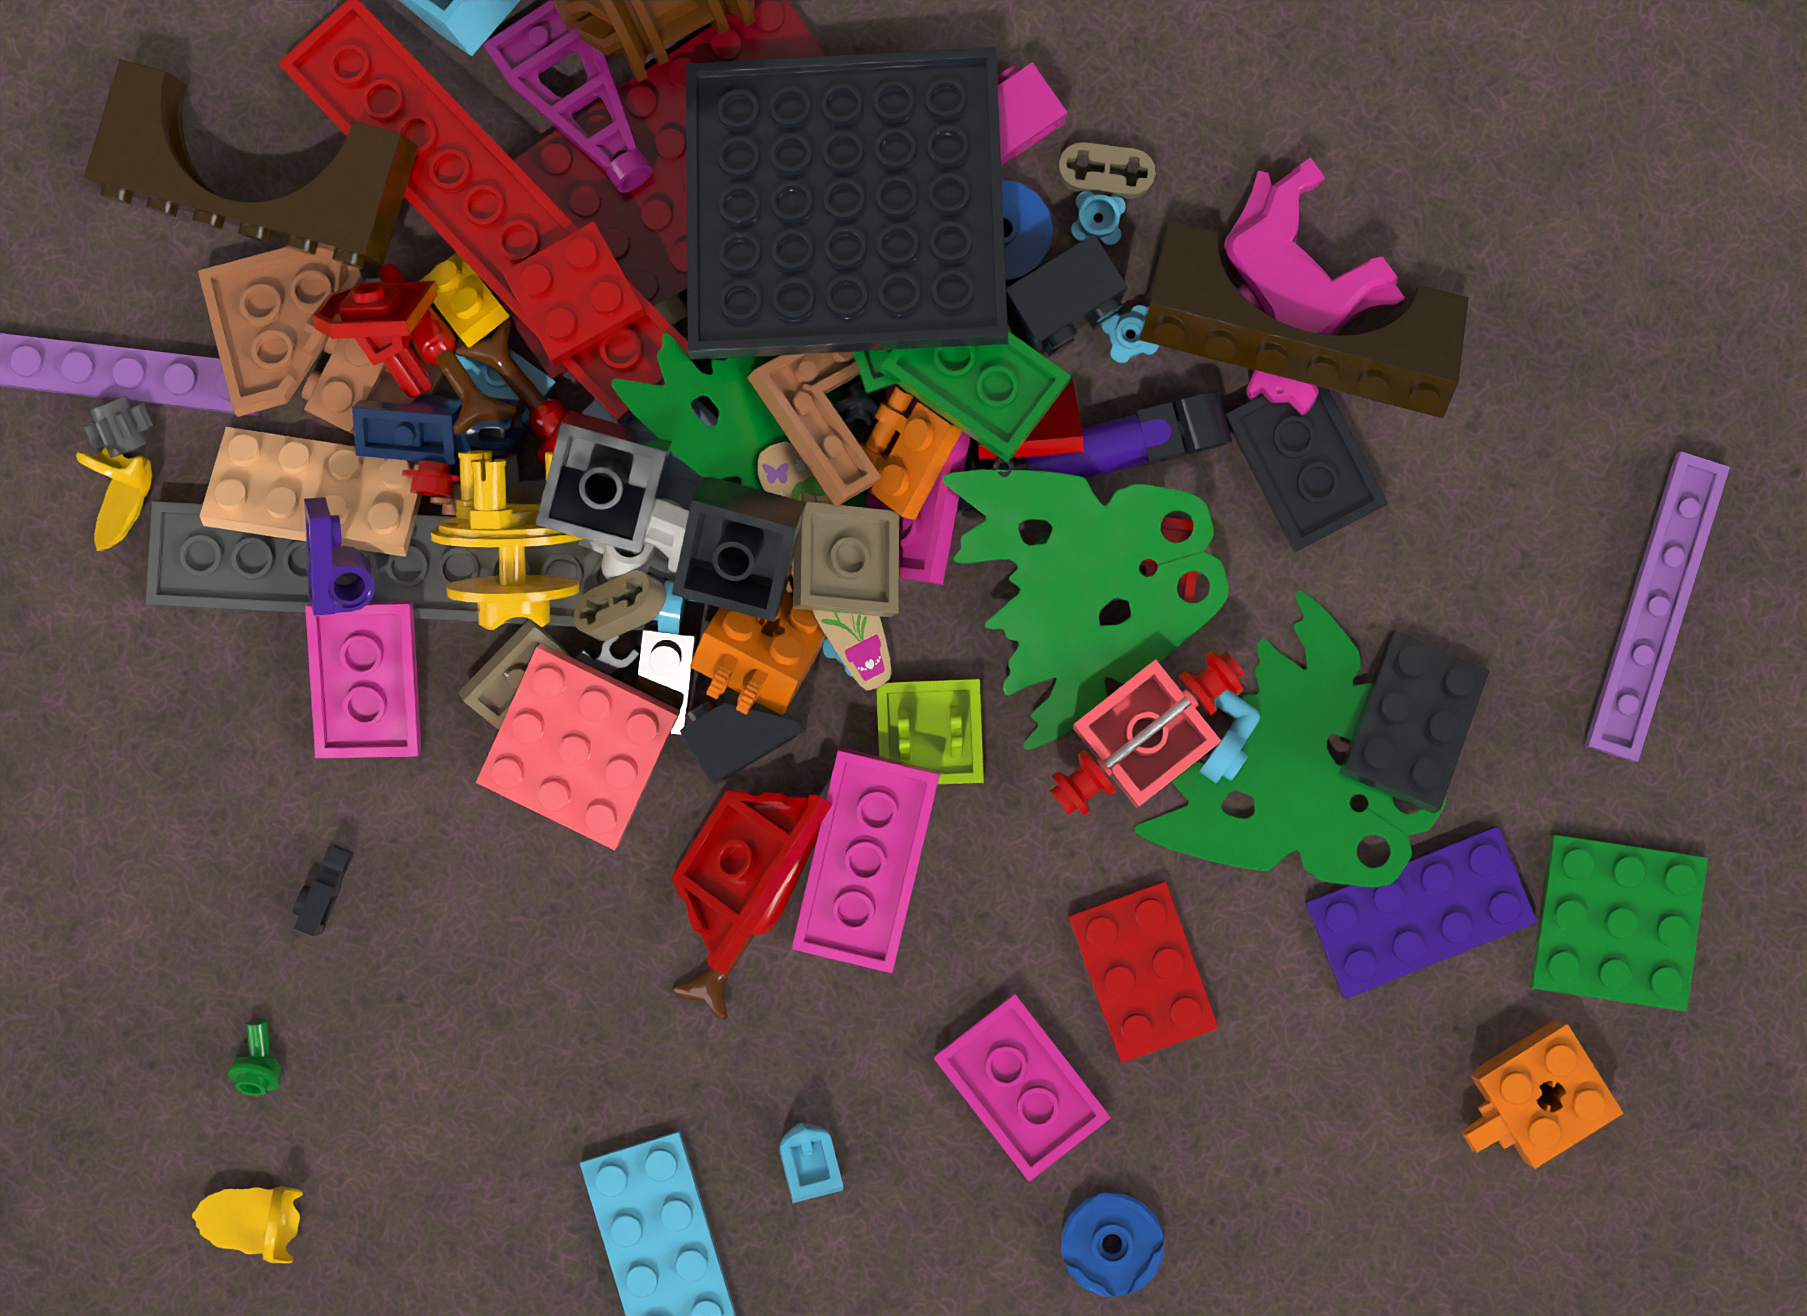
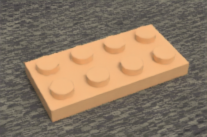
M226 427L200 512V519L203 526L306 542L304 498L325 497L330 515H339L341 546L406 557L422 495L410 492L412 478L402 476V470H418L419 461L356 456L355 446Z

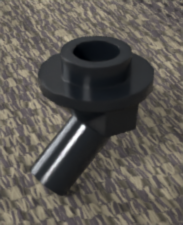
M860 375L845 387L842 398L833 405L851 433L865 431L877 420L874 415L879 408L878 403L870 399L869 394H866Z

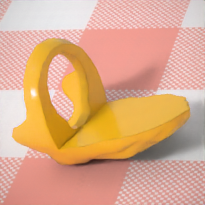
M106 447L100 453L94 455L83 451H77L76 453L79 463L112 478L97 517L94 533L97 551L109 549L126 537L141 513L144 497L147 495L152 481L150 460L143 456L128 459L123 454L110 458Z
M285 1186L275 1187L271 1190L259 1187L224 1189L202 1200L192 1213V1218L196 1221V1227L200 1230V1234L216 1247L240 1250L245 1254L261 1253L263 1254V1260L269 1263H292L294 1259L286 1251V1246L296 1237L298 1232L300 1215L294 1207L293 1201L303 1196V1191Z

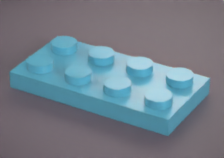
M680 1130L580 1162L626 1316H737Z

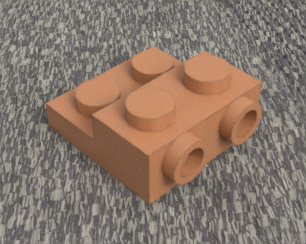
M328 337L325 352L331 354L322 373L314 370L310 374L302 391V398L308 400L304 408L305 411L354 435L352 407L359 400L410 404L415 399L414 397L409 398L406 396L383 361L373 366L355 338L332 339ZM413 350L433 379V386L424 394L435 395L444 374L439 366L427 364Z

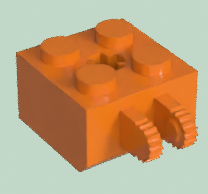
M785 593L775 622L720 607L706 628L689 667L713 679L706 693L707 695L718 699L727 687L739 692L736 710L747 715L756 701L784 715L816 660L826 635L821 629L813 611L794 609L793 596Z

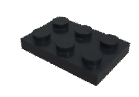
M1317 386L1319 393L1316 401L1303 416L1289 402L1271 403L1264 395L1225 414L1228 427L1294 553L1388 505L1329 389Z
M1394 631L1386 643L1339 774L1433 814L1437 813L1443 805L1489 671Z

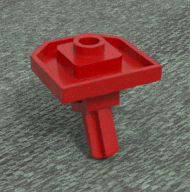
M435 281L362 283L329 294L314 312L313 320L316 330L332 339L355 338L373 366L383 361L407 397L416 398L421 396L433 386V379L408 343L413 337L414 328L438 295Z

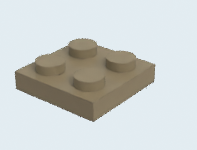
M806 502L794 554L793 608L892 617L898 614L899 514L891 510L844 505L835 507L834 504Z

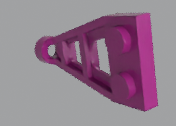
M552 0L538 7L483 44L512 90L602 167L619 192L632 191L647 181L652 174L653 168L643 153L638 150L606 55L581 40L576 28L568 32ZM575 52L582 58L587 72V82L566 97H559L540 82L539 76L542 72ZM599 97L603 100L612 118V123L595 135L590 136L573 119L572 114Z

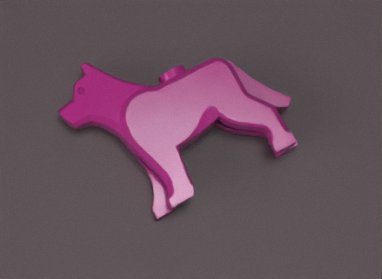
M1311 157L1294 168L1290 174L1273 186H1271L1269 173L1258 170L1247 204L1224 244V254L1229 270L1241 285L1236 289L1251 304L1268 316L1289 326L1318 334L1337 335L1347 323L1362 313L1375 309H1396L1404 303L1405 297L1395 285L1398 277L1383 257L1371 258L1350 271L1331 279L1296 244L1299 229V197L1307 191L1314 190L1325 180L1324 175ZM1255 370L1247 387L1246 394L1250 400L1262 393L1271 403L1289 402L1303 416L1313 406L1319 390L1315 385Z

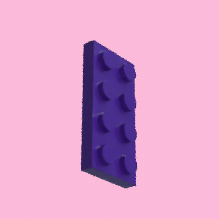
M1493 826L1409 860L1399 877L1387 886L1360 887L1346 885L1305 902L1344 999L1537 923L1498 826Z

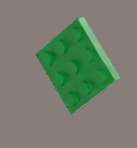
M1551 835L1529 987L1687 1012L1708 858Z

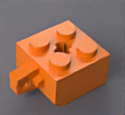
M1554 1019L1477 1067L1470 1074L1486 1102L1478 1107L1483 1117L1460 1132L1472 1151L1476 1153L1499 1141L1504 1149L1513 1144L1524 1163L1536 1169L1624 1113L1569 1025ZM1542 1083L1554 1087L1549 1093L1551 1100L1547 1104L1537 1100L1542 1095L1539 1087Z

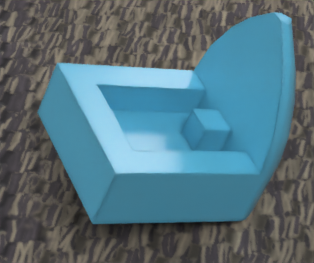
M807 1122L796 1124L784 1135L779 1146L792 1203L843 1191V1182L830 1133L817 1124Z

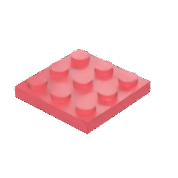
M540 643L533 653L476 783L616 850L681 711Z

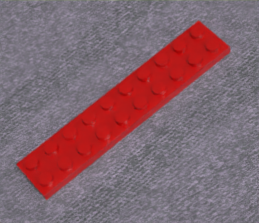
M347 0L278 63L279 66L346 137L352 122L355 121L401 133L419 146L404 198L537 337L502 273L579 230V228L359 0ZM629 280L630 286L647 315L562 362L563 366L621 425L633 413L611 386L612 380L621 379L664 386L665 381L657 360L658 350L663 348V333L672 336L689 357L688 342Z

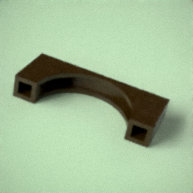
M119 59L84 178L102 187L101 196L129 205L131 204L132 197L148 200L146 204L147 209L171 217L177 216L178 209L194 213L192 221L222 230L224 222L240 226L239 234L269 243L271 235L286 238V247L315 256L317 248L326 249L334 252L333 260L362 269L365 260L380 265L384 264L419 148L418 145L401 133L353 121L346 140L332 162L314 180L301 189L281 198L252 203L228 200L219 197L206 185L196 171L188 154L183 132V104L187 84L166 71Z
M1168 221L1156 262L1139 340L1444 418L1459 383L1469 297L1418 285L1408 310L1396 321L1381 329L1348 336L1325 335L1304 331L1268 316L1251 304L1235 288L1225 273L1218 252L1219 233Z

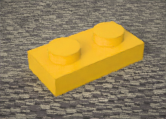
M454 253L446 261L438 264L428 275L420 280L435 281L438 295L433 303L468 348L472 347L510 317L480 277L457 253Z

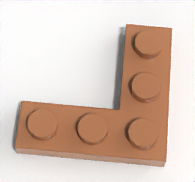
M853 353L780 355L756 368L747 378L834 506L837 507L870 488L882 478L825 395L860 375Z

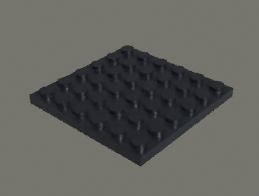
M996 47L686 64L688 354L690 360L1008 344Z

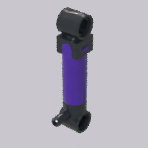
M1218 391L1196 395L1174 403L1169 402L1137 410L1132 415L1082 427L1084 452L1012 458L1007 463L1001 458L996 460H979L977 451L967 454L964 471L981 469L1008 470L1007 472H998L1000 476L1007 477L1010 475L1011 470H1033L1069 474L1088 479L1143 464L1147 466L1179 458L1182 455L1214 449L1231 443L1232 439ZM959 496L958 512L976 509Z

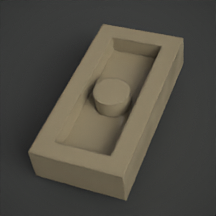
M529 619L458 693L467 705L499 730L536 647L543 643L567 656L570 655L561 644Z

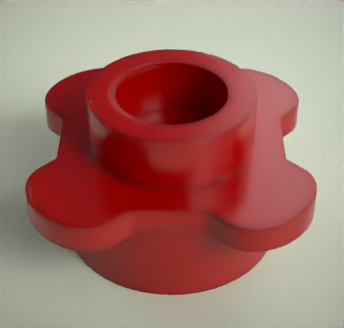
M419 461L418 470H402V476L412 478L410 492L418 495L451 498L454 483H460V476L451 475V465L445 463Z

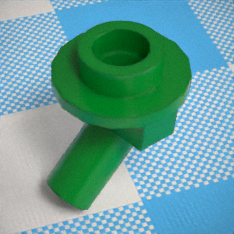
M255 1019L246 1023L249 1057H235L228 1071V1076L240 1092L251 1096H263L266 1094V1091L278 1088L281 1065L276 1059L270 1058L267 1020Z

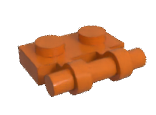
M896 386L888 402H881L874 415L878 421L866 444L860 443L859 445L882 477L873 485L870 493L902 517L915 520L962 430L921 402H917L909 416L905 412L914 396L905 389ZM897 430L901 434L888 457L884 452Z

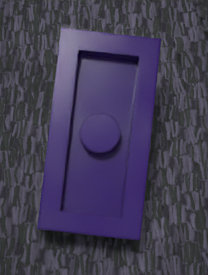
M325 497L304 498L308 596L313 615H330L362 609L369 604L375 590L367 558L354 547L341 546L339 515H330ZM351 572L359 575L351 584L341 585L335 582L344 573Z

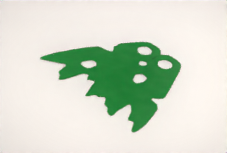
M663 333V348L658 350L657 360L665 381L664 386L621 379L612 380L611 386L630 411L658 439L672 441L670 451L704 478L713 477L721 480L729 477H739L741 485L764 491L758 477L760 453L774 444L782 442L791 443L747 378L756 368L780 355L726 358V361L713 359L711 361L713 372L711 375L702 373L694 365L672 336ZM846 383L825 394L832 405L842 398L843 390L847 386ZM701 395L711 399L719 409L718 420L715 426H707L694 414L691 409L692 400ZM852 433L857 442L860 444L861 441L859 433ZM868 489L842 504L844 506L864 508Z
M981 469L954 472L943 476L942 481L946 486L986 516V521L962 535L960 540L962 548L957 552L953 560L957 563L965 564L1010 559L1018 566L1017 570L1010 575L1009 580L1021 589L1019 594L985 623L986 628L1002 629L1005 631V636L1008 639L1019 643L1018 649L1008 662L1010 675L1003 684L1005 695H1011L1029 685L1057 678L1049 698L1031 714V718L1037 722L1038 727L1023 743L1025 750L1038 748L1073 729V725L1104 701L1107 698L1104 683L1105 677H1110L1119 683L1125 684L1155 659L1158 663L1161 662L1207 623L1223 606L1229 594V585L1221 560L1203 552L1214 536V528L1208 507L1200 497L1176 489L1138 483L1132 484L1127 488L1118 489L1107 505H1103L1092 492L1086 479L1075 475L1047 471L1011 470L1009 476L1002 477L998 472H1007L1008 470ZM1180 510L1191 516L1194 528L1187 540L1173 543L1163 537L1160 525L1166 514ZM1028 519L1046 520L1052 526V532L1045 544L1028 545L1021 539L1018 530L1019 524ZM1145 559H1152L1158 565L1156 573L1152 576L1146 577L1139 571V566ZM1190 571L1203 573L1210 584L1208 595L1198 603L1185 602L1177 593L1179 579L1183 574ZM1114 598H1120L1129 602L1130 618L1118 625H1100V611Z
M1298 591L1295 598L1303 614V619L1295 623L1293 627L1305 648L1307 668L1306 670L1302 669L1293 661L1280 654L1267 640L1261 639L1258 643L1257 654L1260 662L1255 669V677L1259 685V693L1246 694L1242 697V700L1259 712L1260 720L1241 751L1248 755L1242 767L1231 781L1222 776L1215 783L1199 772L1203 763L1196 761L1171 781L1188 800V805L1136 825L1134 828L1135 833L1170 850L1211 862L1261 871L1271 870L1281 859L1297 850L1301 855L1303 868L1323 882L1360 887L1387 886L1399 877L1411 858L1412 850L1408 835L1427 832L1433 826L1444 809L1446 796L1441 810L1435 814L1424 809L1414 814H1405L1395 807L1393 796L1339 774L1342 765H1337L1329 754L1327 740L1330 734L1333 733L1351 741L1372 683L1353 685V680L1361 667L1358 649L1333 617L1319 603L1304 592ZM1227 714L1228 718L1233 724L1235 719ZM1238 790L1252 796L1255 808L1254 815L1250 818L1242 819L1224 813L1221 804L1229 793ZM1354 795H1364L1368 799V809L1364 812H1355L1350 806V800ZM1368 835L1383 837L1390 847L1388 861L1378 868L1365 866L1357 856L1359 842Z

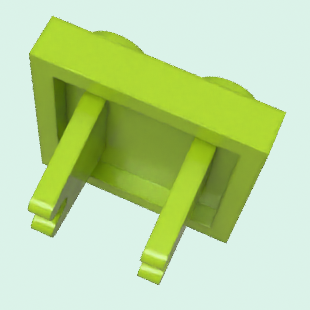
M980 679L884 683L877 688L879 757L941 771L938 784L984 783Z

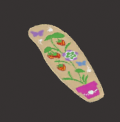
M782 442L774 444L760 453L758 477L764 491L800 501L833 504L792 443ZM812 610L824 634L860 686L868 691L879 688L890 679V657L880 616Z

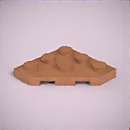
M284 247L198 270L232 408L237 417L287 404L329 337L315 329L314 312L329 294L364 283L360 268L333 260L334 252L326 249L317 248L316 255L314 256Z

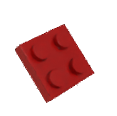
M594 221L502 273L554 366L647 315Z

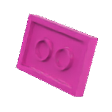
M413 600L370 601L369 604L360 610L316 616L313 615L311 603L309 602L305 606L315 758L419 756L422 748Z
M1015 993L933 1056L937 1064L1029 1182L1111 1118Z

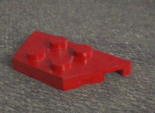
M726 791L671 877L679 898L683 899L687 905V916L694 932L701 934L710 954L706 957V960L712 969L723 974L727 973L833 805L831 802L819 795L810 794L807 798L788 797L782 793L766 792L761 795H753L745 791Z

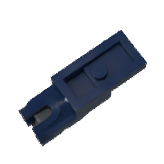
M422 394L416 397L410 404L359 400L352 407L356 456L409 461H433L455 465L459 460L458 452L487 450L492 451V455L495 456L504 453H519L526 439V427L523 426L522 414L526 411L525 405L521 400L494 398L516 407V414L513 417L499 421H478L467 432L456 435L453 428L462 408V400L459 396Z

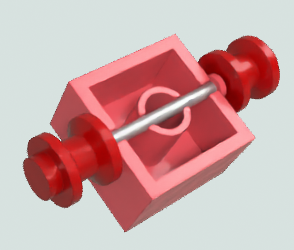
M1210 649L1205 653L1207 663L1205 668L1196 675L1185 670L1178 675L1186 688L1182 692L1155 659L1073 725V729L1097 758V764L1083 750L1078 754L1080 767L1067 776L1058 771L1051 775L1057 785L1049 791L1064 811L1070 815L1077 809L1084 817L1090 812L1088 800L1096 793L1101 791L1109 796L1115 793L1116 789L1107 776L1113 778L1133 805L1138 808L1218 745L1221 740L1195 708L1200 705L1209 716H1212L1217 712L1216 698L1226 690L1236 695L1244 690L1239 680L1245 676V673L1236 660L1227 651L1219 656Z

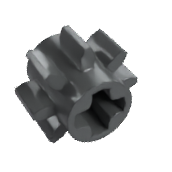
M125 395L90 409L95 422L83 428L93 450L106 446L110 458L147 444L142 431L149 429L153 424L144 403L131 407Z

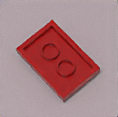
M1165 881L1068 915L1121 1063L1219 1028Z

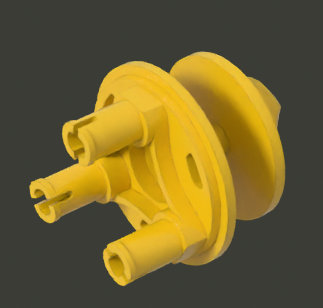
M487 450L458 452V458L460 459L461 499H456L457 517L440 521L438 523L439 527L431 530V541L438 544L461 547H498L499 576L470 578L452 582L446 586L447 597L458 601L477 602L478 623L487 630H495L507 620L515 617L529 618L540 627H544L550 622V600L578 594L580 591L579 581L563 576L526 575L525 547L567 543L585 538L535 525L540 504L506 503V460L495 459L492 462V451ZM554 452L545 453L546 481Z

